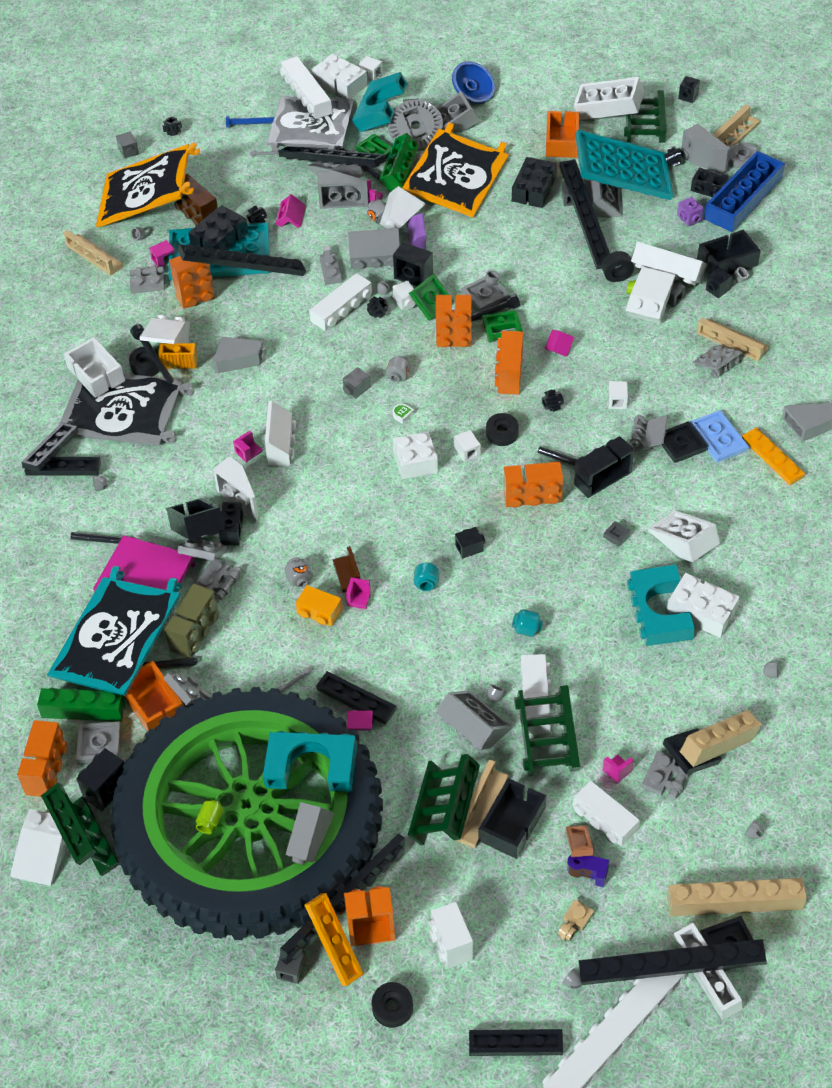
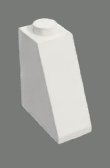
M398 186L389 193L380 225L386 229H399L425 203Z

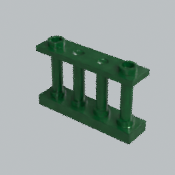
M658 90L657 97L643 98L641 105H654L657 107L639 108L638 113L626 114L624 137H627V142L631 141V135H656V137H659V143H665L667 130L664 90ZM631 115H654L657 117L655 119L631 118ZM631 125H655L656 129H631Z
M568 685L560 686L558 693H555V695L524 698L523 690H518L517 697H514L515 709L519 710L526 757L522 761L524 771H528V777L533 776V768L565 765L569 766L570 772L579 771L580 762ZM554 703L560 705L561 713H558V715L526 718L525 707ZM550 724L563 725L564 733H561V736L529 739L528 727ZM557 744L566 746L567 754H564V756L532 759L531 747Z
M469 754L461 755L458 767L441 769L432 760L428 761L408 831V836L419 845H424L427 833L441 831L454 841L461 840L480 764ZM455 776L453 785L440 787L442 778ZM450 794L447 804L435 805L437 796ZM445 813L443 822L430 824L432 815Z
M56 783L41 795L76 864L81 865L91 858L101 876L119 864L83 796L74 803L71 802L63 785L60 783Z

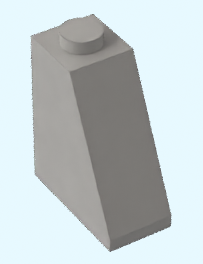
M222 336L213 359L214 372L223 373L260 365L261 360L265 359L266 349H263L262 341Z
M832 403L784 406L782 419L800 440L804 442L832 430Z
M300 802L285 855L293 857L292 862L302 865H305L306 861L313 863L335 813L321 807Z

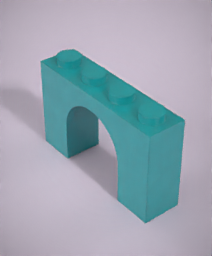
M401 72L369 83L352 119L360 132L391 123L395 112L388 101L385 100L404 94L408 83Z
M676 564L630 571L627 588L633 594L631 595L632 607L637 609L635 611L636 622L641 624L639 628L640 638L645 639L646 646L693 640L695 628L690 612L661 615L652 611L647 605V601L655 595L674 592L681 581Z
M270 732L263 771V781L266 788L287 789L290 768L295 759L305 753L317 752L325 755L330 760L327 779L330 791L352 792L357 753L355 736L350 734Z

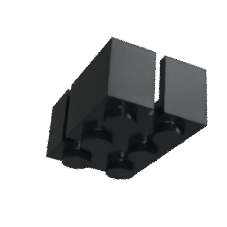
M526 157L512 186L511 202L526 204L527 191H529V206L543 208L557 176V163Z
M221 205L188 232L190 245L228 251L236 244V240L240 241L248 234L247 219Z
M743 229L731 233L730 239L728 235L699 244L697 260L708 264L706 268L708 274L721 268L732 275L738 267L749 269L758 266L761 250Z
M621 436L609 440L605 446L595 448L591 453L580 457L576 461L574 485L587 498H590L631 474L634 449Z
M203 498L185 502L188 516L185 515L183 504L166 508L171 530L190 541L199 540L201 536L207 534L209 536L216 535L220 530L225 529L220 507Z
M507 778L478 828V841L517 859L526 844V840L529 839L546 808L547 795L528 788L527 801H525V785Z

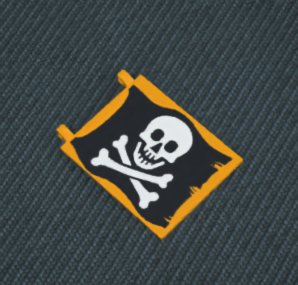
M448 122L445 130L438 129L402 189L414 196L473 218L509 154L504 153L507 143L500 142L497 150L453 134L454 124Z
M186 144L107 173L96 227H102L182 198V194H192L194 188H189L190 182L184 183L188 156L200 153V148L194 149L197 147V144Z

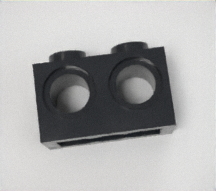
M699 167L692 178L691 191L713 197L726 184L730 176Z
M223 502L221 514L225 529L219 531L220 541L224 545L240 546L244 517L242 502Z

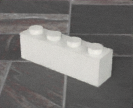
M356 273L309 310L310 321L324 331L335 326L336 322L341 318H345L351 310L357 308L365 299L370 298L372 294L371 282Z
M545 654L521 655L520 667L524 698L549 696L548 692H551L552 689L551 679H547V674H550V662H546ZM553 704L525 707L526 718L554 716V714H550ZM554 724L528 727L529 735L550 734V729L554 727Z
M694 923L673 933L674 943L678 949L707 945ZM723 970L693 973L722 1021L742 1010V999Z

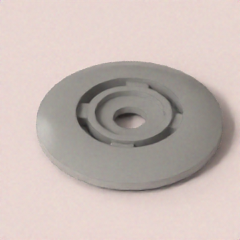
M418 99L405 101L393 110L395 114L391 123H388L389 134L393 141L395 138L408 133L418 144V150L426 149L438 129L443 130V119L439 110L433 104ZM417 121L420 123V127L413 129L411 124Z

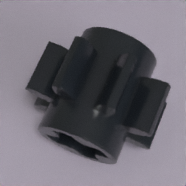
M168 117L163 121V132H167V135L175 136L181 132L182 123L177 118Z
M675 146L668 148V153L664 154L668 165L672 164L674 167L682 164L681 160L684 159L680 147L677 149Z
M255 205L248 210L249 214L246 216L250 224L266 222L267 214L262 207L258 208Z
M375 296L369 300L370 303L367 304L369 315L374 318L385 316V312L388 311L386 300L381 297L376 298Z
M555 389L544 392L545 396L541 399L543 407L553 412L560 410V405L564 403L562 394L559 391L556 392Z

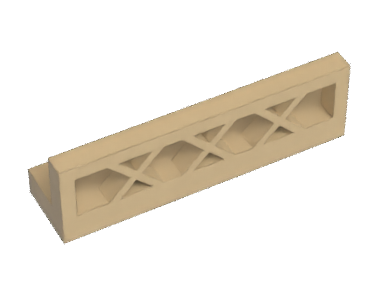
M744 105L712 135L728 147L732 144L736 146L760 124V120L751 117V107ZM748 120L753 124L745 125V122ZM744 129V132L737 133L736 130ZM735 137L736 140L728 141L727 138Z
M68 230L63 232L67 247L110 276L123 268L122 262L80 234L74 235Z
M701 318L698 322L697 334L728 348L741 351L743 355L756 361H760L769 349V345L709 318Z
M489 759L475 787L461 840H456L473 848H476L479 842L478 828L509 776L495 770V761Z

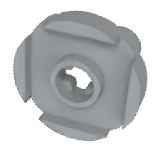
M739 142V145L736 146L732 144L729 146L728 164L741 168L757 151L756 147L746 142Z

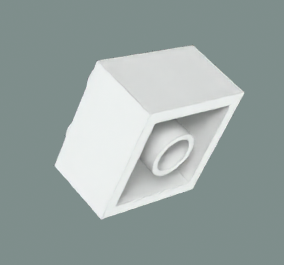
M429 431L393 438V451L402 479L438 472L437 456Z
M454 902L431 910V920H428L431 929L429 930V935L433 943L437 942V954L440 962H445L447 969L473 960V941L457 903Z

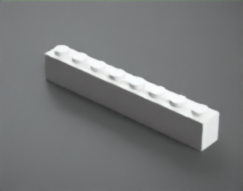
M685 974L636 979L633 989L630 992L626 990L619 998L620 1003L615 1008L611 1006L604 1015L605 1019L600 1024L597 1022L593 1025L585 1041L581 1039L575 1045V1052L570 1057L565 1056L558 1065L559 1069L554 1074L551 1072L546 1076L543 1081V1088H587L684 981Z

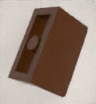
M351 546L347 547V556L332 559L342 593L347 592L351 578L360 579V573Z

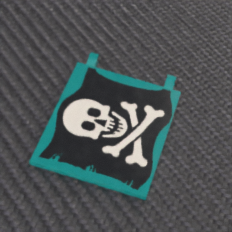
M113 566L110 578H102L47 676L126 696L181 596L180 593H177L182 587L180 583H177L178 579L170 578L167 590L120 581L125 574L123 571H119L121 569L119 566Z

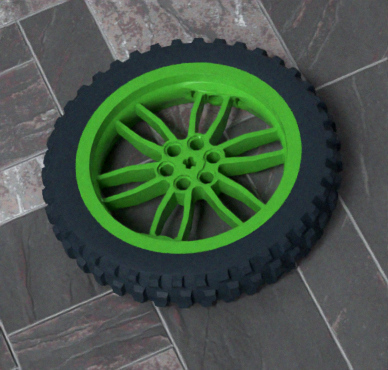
M252 687L250 691L242 692L240 688H234L232 692L224 695L220 691L215 692L210 699L203 700L201 697L197 698L188 708L183 705L176 709L174 716L162 718L160 724L155 729L151 728L145 734L146 739L142 743H137L133 749L134 752L123 765L124 770L118 778V786L114 791V806L111 812L114 822L111 824V833L117 841L114 844L116 855L122 857L119 861L125 875L131 876L129 881L134 890H140L143 901L148 906H157L158 913L163 917H172L176 925L183 928L188 925L194 933L201 935L206 931L212 933L214 938L219 939L226 938L227 935L232 936L234 940H243L248 935H254L256 939H261L264 936L270 935V932L281 935L291 926L302 927L310 919L305 904L321 893H326L330 900L338 891L344 889L345 885L352 878L356 877L359 871L371 860L374 853L373 849L376 848L378 843V832L382 828L380 812L383 811V798L379 797L382 793L381 781L375 777L377 775L376 765L373 761L369 760L370 752L367 746L359 743L357 732L349 730L346 721L342 717H334L333 710L329 707L324 706L321 708L317 706L316 700L311 698L306 700L300 699L299 694L292 691L288 695L281 694L280 690L276 688H271L267 692L261 691L260 687ZM285 731L287 733L306 732L309 734L353 735L357 742V753L352 792L330 791L331 804L304 799H279L294 788L312 769L324 777L328 785L330 760L325 755L317 752L302 754L297 758L302 764L289 774L287 789H271L265 787L263 773L258 780H250L248 761L243 745L268 744L270 732ZM237 746L242 760V776L233 779L222 763L219 751ZM214 754L219 773L228 788L222 791L201 783L179 780L196 763ZM172 791L199 796L206 800L218 801L224 811L216 830L211 834L199 831L181 850L169 842L165 831L164 814L197 818L203 805L167 802ZM300 802L321 807L335 813L314 862L306 861L305 865L294 863L284 869L277 846L267 829L274 827L292 833L295 820L282 814L298 813ZM231 822H236L234 825H228ZM253 825H256V826H257L256 828H253V829L250 828V827L253 826ZM224 833L216 848L201 864H197L190 857L201 846ZM237 838H245L247 858L253 879H224L207 873L222 860ZM261 839L272 853L279 872L263 877L258 876L253 858V842L260 841Z

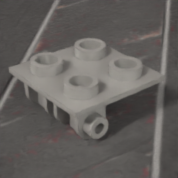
M716 345L705 354L700 355L692 363L710 368L711 377L718 378L723 372H727L739 363V355L742 352Z
M637 415L634 418L631 432L632 437L630 439L634 452L664 444L668 415L647 421L642 415Z

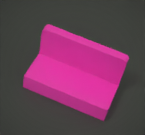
M290 194L280 202L275 224L282 227L289 221L299 228L302 223L305 204Z

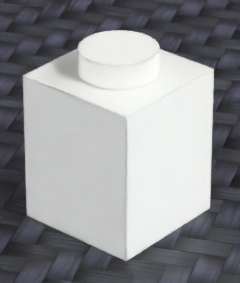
M366 56L358 64V67L367 71V79L371 81L377 80L382 74V61Z
M409 281L392 286L393 298L401 310L416 306V303L408 294L413 290Z
M609 381L608 409H626L628 399L627 382Z
M471 430L454 436V448L464 462L481 456V444Z

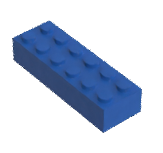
M756 151L707 202L704 220L733 232L782 179L785 163Z

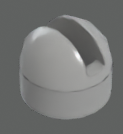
M133 227L131 229L132 239L135 241L143 239L145 237L144 229Z
M738 267L733 274L734 280L738 282L745 281L749 276L748 271L743 267Z
M489 270L486 272L485 281L488 285H495L499 280V274L496 271Z
M380 281L377 284V292L380 295L389 294L390 284L387 281Z
M93 477L95 491L106 488L107 480L105 477Z
M767 662L764 665L763 672L767 677H778V662Z
M490 684L487 689V696L491 701H498L505 691L497 685Z
M753 820L745 835L752 839H758L761 837L757 834L758 830L764 833V828L759 822Z
M573 968L565 977L563 983L572 989L581 987L580 972Z

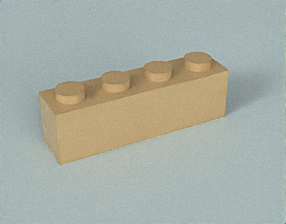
M746 710L688 735L680 753L693 767L752 741L762 724L749 710Z

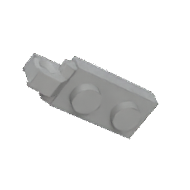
M329 245L323 246L324 255H320V264L325 285L342 283L335 253L331 254Z

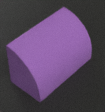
M423 213L411 217L407 223L408 241L410 245L426 250Z

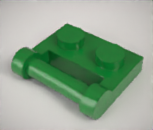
M376 134L371 135L356 145L357 152L385 154L386 159L392 146L381 140Z
M516 310L482 316V322L489 343L498 340L502 336V332L493 333V331L515 328V330L509 331L523 332Z

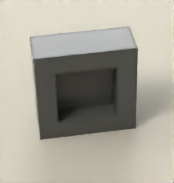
M614 521L604 532L603 538L620 546L629 537L631 530Z

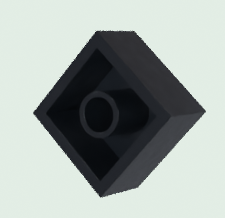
M402 242L393 254L394 279L402 282L409 281L411 285L417 287L433 274V252Z
M106 748L101 753L96 754L92 762L82 769L76 778L82 796L100 811H103L113 801L114 791L118 786V778L124 770V760Z

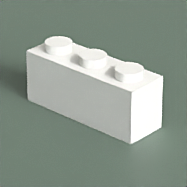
M592 781L584 786L573 798L575 812L579 816H585L590 820V824L595 829L602 830L612 843H617L622 847L639 829L640 820Z

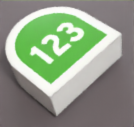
M397 404L392 410L393 418L403 424L414 414V409L406 404Z

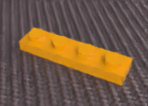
M757 427L742 435L747 445L789 485L805 477V473Z
M321 893L306 903L305 907L341 985L348 986L362 976L363 972L327 894Z

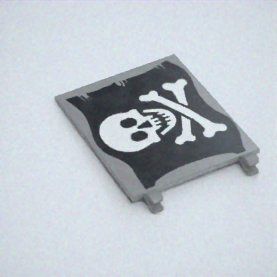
M281 96L267 140V145L272 147V154L279 153V146L328 148L331 150H336V148L342 149L354 99L330 98L333 114L315 119L312 114H309L307 107L303 106L301 99H298V97Z
M124 374L125 381L114 388L108 387L109 390L95 398L77 380L59 425L66 423L77 426L78 433L75 435L77 437L160 446L161 441L173 444L176 440L174 432H165L179 393L191 396L193 393L192 385L190 383L183 384V380L174 379V382L169 384L165 378Z

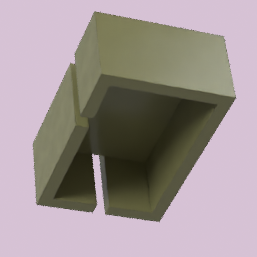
M192 584L175 611L176 615L185 617L188 620L173 615L164 628L169 650L189 658L192 657L194 652H198L203 637L208 636L211 624L216 622L219 617L214 591L196 584Z

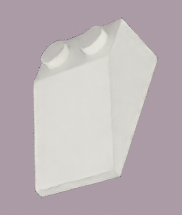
M642 267L627 304V316L661 324L676 275Z
M158 315L157 318H151L141 334L140 340L171 344L188 342L190 321H185V317L174 316V319H168V315Z
M229 456L213 469L217 492L230 502H242L243 512L257 521L259 518L256 499L243 465L240 461H235Z
M676 510L648 528L652 535L678 557L690 562L698 560L705 553L720 544L716 524Z
M29 809L21 829L10 877L52 886L67 846L50 813Z

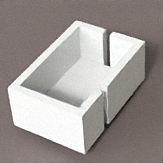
M334 54L329 55L323 60V63L320 62L312 69L313 78L320 87L334 94L337 93L338 96L344 99H351L368 85L366 70Z
M94 337L64 353L68 369L95 398L109 390L108 387L114 388L125 381L121 365Z
M685 573L668 600L666 614L673 615L690 612L695 627L721 638L728 623L737 611L740 596L706 581L702 584L701 579Z

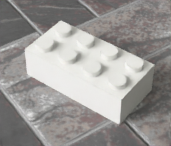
M639 77L581 84L574 108L576 112H579V120L638 113L645 90Z
M637 242L631 262L636 263L635 267L640 269L646 267L675 274V280L680 281V278H684L683 282L695 286L696 283H702L708 265L703 261L641 242Z

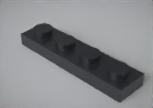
M61 423L21 462L22 468L39 472L78 433L77 426Z
M53 457L39 472L25 469L24 472L26 476H99L101 459L100 457Z
M328 671L316 685L318 691L357 711H373V719L384 725L387 724L396 711V705Z
M562 1029L469 1030V1056L563 1055Z

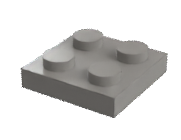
M485 277L461 288L463 295H471V303L478 311L506 301L509 296L498 282L495 285H488Z
M201 537L199 540H187L179 545L178 553L215 561L227 552L228 545H224L221 541L217 540L204 541V538Z
M168 673L164 677V680L186 706L193 704L194 700L200 697L203 700L211 698L210 693L202 689L199 685L200 682L193 676L188 677L180 673Z
M120 722L79 724L77 764L91 763L94 756L101 753L104 748L119 757Z

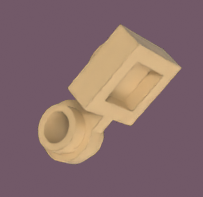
M574 900L563 916V920L568 922V924L564 922L558 931V935L561 936L560 938L564 941L566 939L571 941L576 933L574 927L583 931L593 916L594 910Z

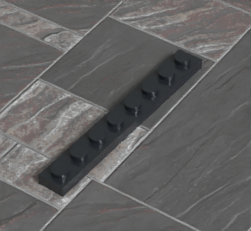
M291 146L279 150V157H285L286 159L296 158L299 161L345 163L346 165L358 164L360 167L368 165L371 168L379 167L381 163L386 161L385 154Z
M576 159L560 162L559 167L596 270L602 269V261L610 252L583 178H581Z
M180 244L177 249L183 261L304 276L306 273L301 260L212 249L190 244Z
M398 833L359 871L356 877L352 878L345 885L344 889L338 891L330 899L336 915H342L346 911L344 893H349L355 889L363 891L367 886H372L377 876L381 872H386L395 858L399 859L405 851V838ZM311 918L280 948V960L286 965L292 959L296 960L301 955L303 949L308 944H313L317 939L318 933Z
M763 939L578 960L582 985L767 965Z

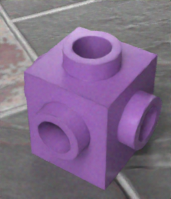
M693 197L678 202L677 216L687 226L702 221L703 207Z

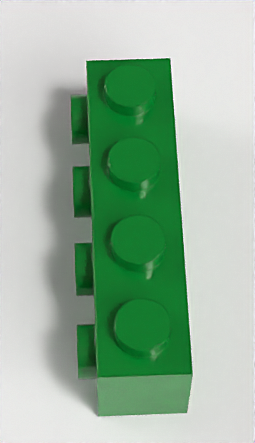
M408 133L395 138L379 181L389 192L398 186L400 188L403 187L413 160L417 155L416 152L419 146Z
M53 687L49 689L41 688L37 703L41 718L122 722L126 705L123 695L107 691H97L94 689L77 690L74 688L57 689Z

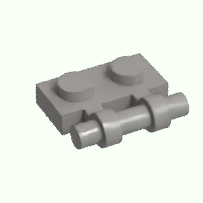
M154 265L151 268L136 267V269L129 270L130 276H136L130 278L131 294L165 290L164 275H157L164 273L163 266L156 267Z
M217 559L215 561L211 560L195 584L216 591V598L222 600L230 592L231 585L237 582L242 570L235 566L232 571H229L230 564Z
M657 751L641 788L662 795L664 789L669 790L668 797L675 800L677 794H680L682 791L684 779H687L689 774L686 775L680 766H675L676 761L672 756ZM671 774L676 775L675 780L672 782L668 781Z

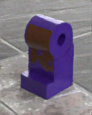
M570 855L567 861V870L573 877L579 878L583 876L594 879L596 886L604 888L609 870V860L596 856L571 857Z

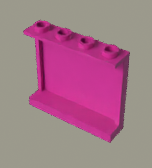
M123 535L93 590L95 592L103 577L110 578L113 566H119L121 568L119 571H123L125 574L120 581L167 590L170 578H177V583L181 584L189 568L196 566L194 557L179 554L178 550H174L171 547H164L153 542H146L135 537Z

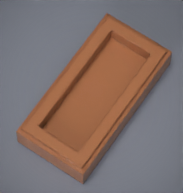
M588 825L567 826L566 835L571 857L593 856V846Z

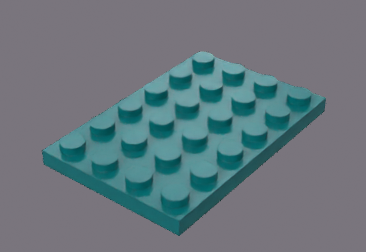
M577 129L575 139L581 178L661 199H672L673 191L667 161L664 156L665 152Z
M268 223L247 224L248 234L240 241L236 240V244L228 250L270 256ZM193 228L169 230V243L174 248V252L169 254V260L180 256L177 250L180 244H190L188 232ZM169 262V280H173ZM210 264L211 277L270 273L268 271Z

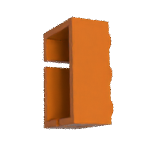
M547 111L546 157L577 158L575 133L577 129L579 130V112L565 111L564 126H561L562 111Z
M181 256L169 260L175 294L183 309L193 307L198 302L202 303L215 298L210 264L183 261Z
M436 295L437 347L471 346V295H455V310H452V295Z
M502 331V336L498 338L497 348L500 350L496 353V361H499V363L495 364V375H498L495 376V387H498V393L519 395L523 356V332Z
M560 462L524 465L527 482H523L521 465L504 466L503 491L506 507L536 506L538 504L562 502L563 475Z
M154 661L141 667L127 695L123 696L147 732L151 728L155 729L160 724V720L165 716L170 718L174 716L176 709L183 705L174 690L164 680L163 674Z
M33 721L23 755L24 757L36 759L22 758L17 773L25 795L41 797L43 793L57 783V772H61L62 769L61 758L67 752V742L64 740V733L61 731L58 722Z
M377 886L370 889L369 892L355 889L349 893H344L351 947L395 941L393 908L389 887Z

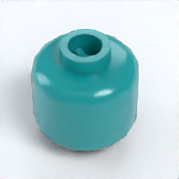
M428 562L418 564L414 570V585L425 592L435 589L439 583V569L437 566Z
M521 609L518 613L516 612L512 621V628H515L517 634L533 637L537 632H540L543 621L540 620L537 612Z

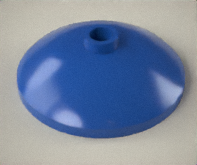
M465 61L458 64L453 70V86L457 93L462 91L469 102L481 104L487 102L493 96L495 91L493 77L482 65L472 61Z

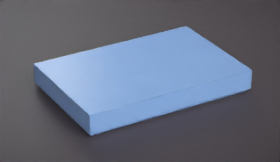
M721 410L690 421V424L706 443L707 451L716 462L749 450L747 443Z

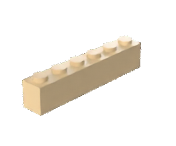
M803 878L669 885L667 892L670 916L803 910L807 899Z

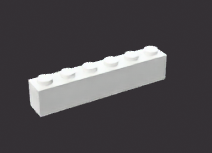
M294 57L281 61V76L285 78L287 84H290L292 91L296 92L298 99L302 100V104L307 107L309 114H312L315 119L333 114L330 98L300 59Z

